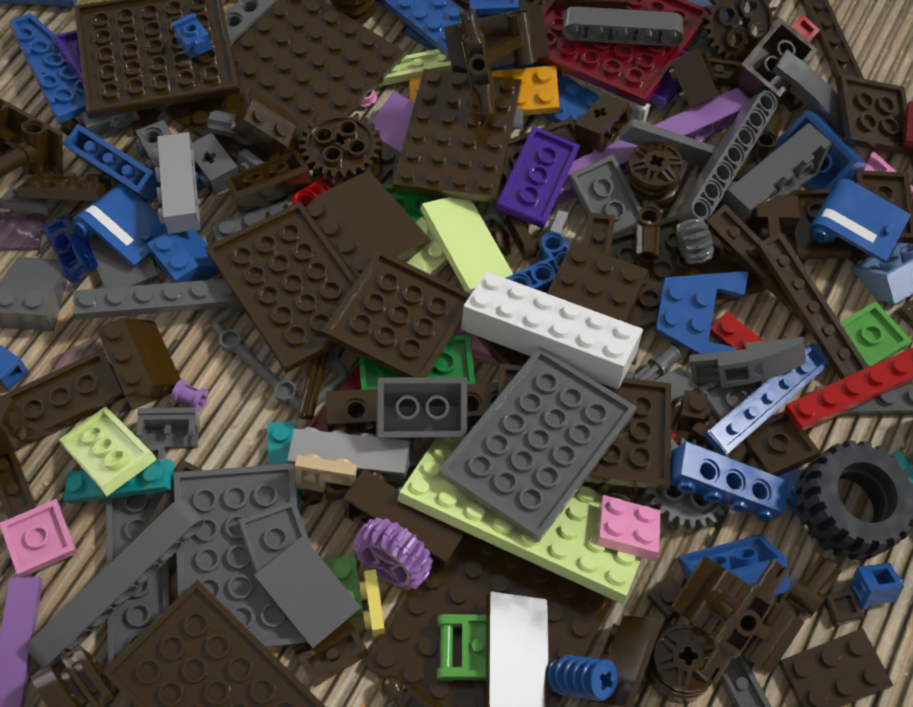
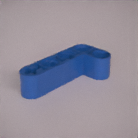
M556 232L546 233L541 239V262L506 277V279L547 293L570 246L561 234Z

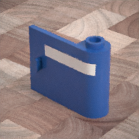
M838 179L811 224L809 231L818 242H832L836 237H839L885 263L911 214L851 180Z
M123 184L114 187L72 219L73 230L78 236L86 239H91L95 235L99 236L133 268L151 254L147 243L167 232L166 225L160 223L158 213Z

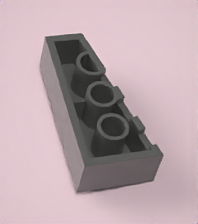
M808 123L739 181L731 183L725 192L726 196L722 205L726 204L747 224L756 217L758 208L763 201L773 196H787L815 177L825 159L831 142Z

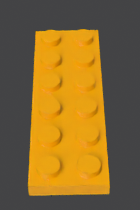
M556 66L492 71V76L522 79L517 108L523 109V116L560 113ZM421 77L409 78L410 101L414 103Z

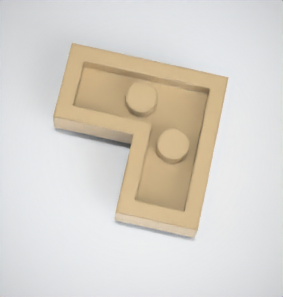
M316 454L297 455L295 462L296 488L324 493L326 482L352 486L356 480L357 464H352L351 461L342 458L335 460L322 459V457Z

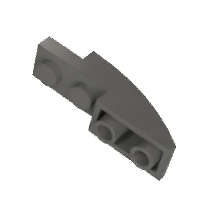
M804 337L746 343V350L689 355L692 381L694 383L720 381L721 388L751 384L782 375L806 363Z

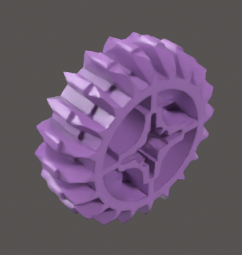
M376 517L374 520L370 519L356 534L357 537L353 541L355 544L353 548L357 552V557L363 561V566L368 567L370 570L376 569L379 579L385 580L388 585L394 584L399 589L402 587L406 590L416 589L430 574L429 571L432 568L433 560L429 556V550L424 548L425 544L419 541L416 535L411 534L407 528L400 527L397 522L393 524L389 519L382 520Z

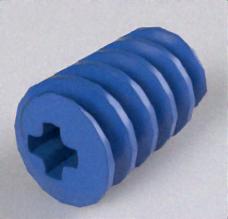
M565 655L550 663L548 670L549 685L555 693L595 701H604L609 698L615 691L618 680L615 665L606 659Z

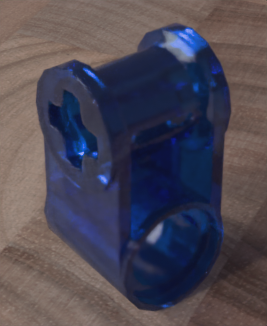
M65 231L57 234L53 242V249L60 263L61 272L69 282L79 284L86 273L94 271L98 267L90 248V243L83 237Z

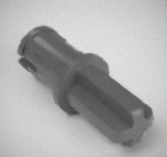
M670 345L659 356L649 359L648 365L636 373L633 379L654 381L658 377L665 375L671 366L682 359L680 351Z

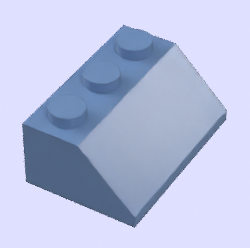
M896 243L885 263L870 257L851 267L853 273L876 300L895 305L904 302L906 297L913 294L912 243Z

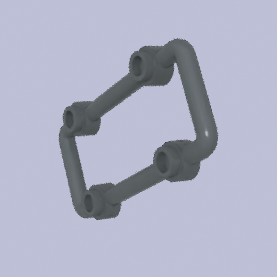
M242 306L224 308L212 319L210 324L212 331L219 337L223 351L226 353H236L274 388V393L279 403L284 405L291 404L298 410L301 398L298 396L295 383L290 380H280L243 345L241 335L237 330H226L222 326L224 322L242 309ZM336 348L329 351L325 369H332L337 375L320 389L316 407L326 399V391H336L348 378V369L339 361Z

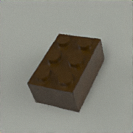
M779 18L730 76L729 80L751 98L762 91H770L777 100L790 85L772 72L782 54L789 50L807 64L818 49L783 19Z

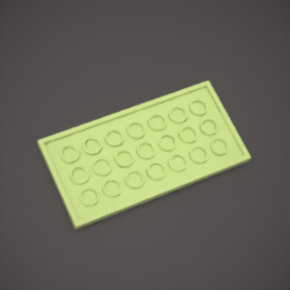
M465 437L435 438L401 489L397 501L619 603H624L642 557L596 545L599 505L602 495L589 487L581 485L541 541L537 542L438 476L440 467Z

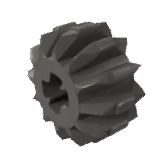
M689 219L677 225V243L682 258H684L687 264H699L712 258L714 251L713 241L708 225L703 219Z

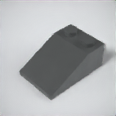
M18 257L0 283V327L55 331L72 264L71 260Z

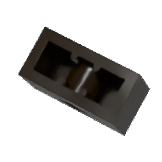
M603 94L576 121L577 143L602 153L619 136V131L631 121L629 103Z

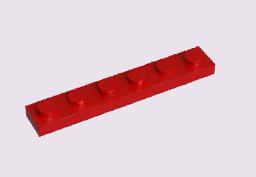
M913 348L786 404L784 410L799 432H802L913 381Z

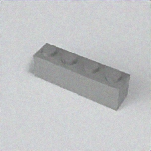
M186 132L157 136L158 147L154 148L156 163H159L160 166L155 167L157 182L161 183V187H157L158 201L162 203V208H158L160 223L166 225L168 234L200 230L194 149L190 134Z
M306 427L304 429H294L287 461L288 464L294 463L295 471L297 455L316 454L322 457V459L328 460L347 459L352 464H357L356 479L365 469L370 473L374 471L381 474L387 480V483L405 485L408 479L409 463L411 460L410 441L403 438H378L369 433L351 435L340 430L322 432L315 428Z

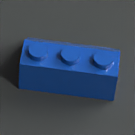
M806 110L779 138L774 151L810 123L831 142L818 174L806 182L811 190L832 189L838 179L853 181L856 170H863L868 165L848 144H845V141L818 114Z
M762 534L678 556L686 582L703 556L710 558L748 584L752 582L756 584L771 558L788 568L787 558ZM788 573L773 594L775 597L781 593L791 591Z

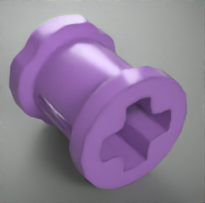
M181 379L176 383L172 391L171 401L176 404L183 403L190 407H196L197 413H199L207 402L209 392L204 388L197 389L190 386L188 382Z

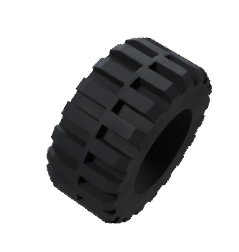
M851 440L844 441L842 444L837 443L810 462L799 476L800 481L796 483L795 493L799 497L795 499L796 509L801 510V515L798 516L802 525L806 524L809 529L807 533L812 539L816 538L820 541L819 546L826 551L829 549L834 550L833 554L840 558L848 556L850 560L870 559L899 544L901 540L911 533V527L913 526V483L908 478L911 475L906 468L902 469L898 464L900 460L894 455H887V450L877 445L873 448L871 443L865 441L857 443ZM839 479H847L858 484L868 494L874 510L872 523L856 518L845 508L838 493Z

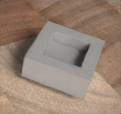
M558 210L555 219L550 218L546 233L556 232L563 236L567 227L568 213Z

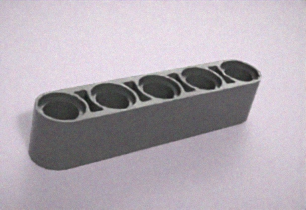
M570 7L563 13L562 33L566 39L573 41L676 46L683 40V18L678 13Z

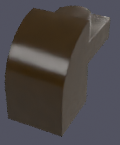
M778 195L763 201L758 208L752 225V231L759 232V238L762 241L780 231L794 233L800 219L798 196Z

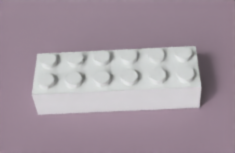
M487 271L463 306L461 330L529 356H532L541 347L594 381L615 389H619L637 354L643 331L642 328Z

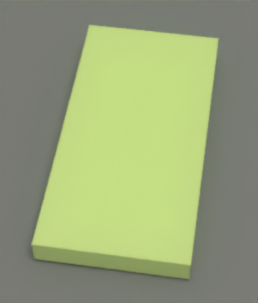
M448 197L422 203L420 210L466 292L471 294L486 271L503 278L513 274L472 200Z
M107 407L102 408L58 440L106 496L157 460L153 453Z

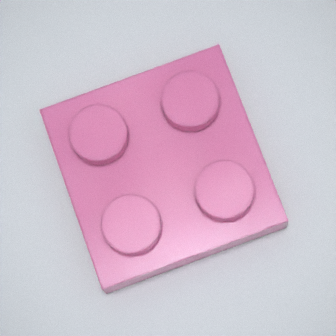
M603 495L599 505L596 545L655 561L659 554L660 510Z
M57 499L0 523L12 562L20 578L78 553Z

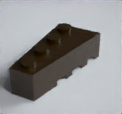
M363 469L344 496V517L351 521L357 517L364 524L370 519L374 520L376 517L382 520L389 519L393 524L397 522L400 527L407 528L411 534L416 535V538L425 544L424 548L429 550V556L433 560L432 564L445 570L463 543L466 532L397 501L402 489L401 487L394 488L387 483V480L381 474L374 471L370 473Z

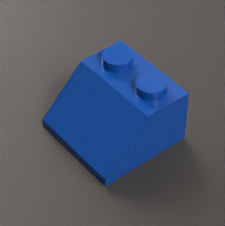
M167 231L147 243L153 261L170 283L204 281L219 274L206 254L205 247L208 244L197 231L168 234Z

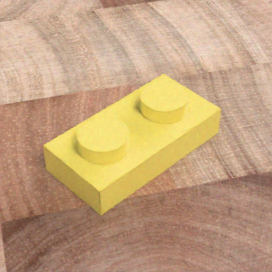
M376 569L364 571L365 581L359 582L361 600H367L369 608L368 611H363L365 630L371 629L372 637L375 639L381 638L385 634L377 572Z

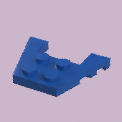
M748 272L666 277L662 283L654 332L683 349L687 348L696 354L736 351L735 347L709 342V334L716 292L742 298L745 295Z

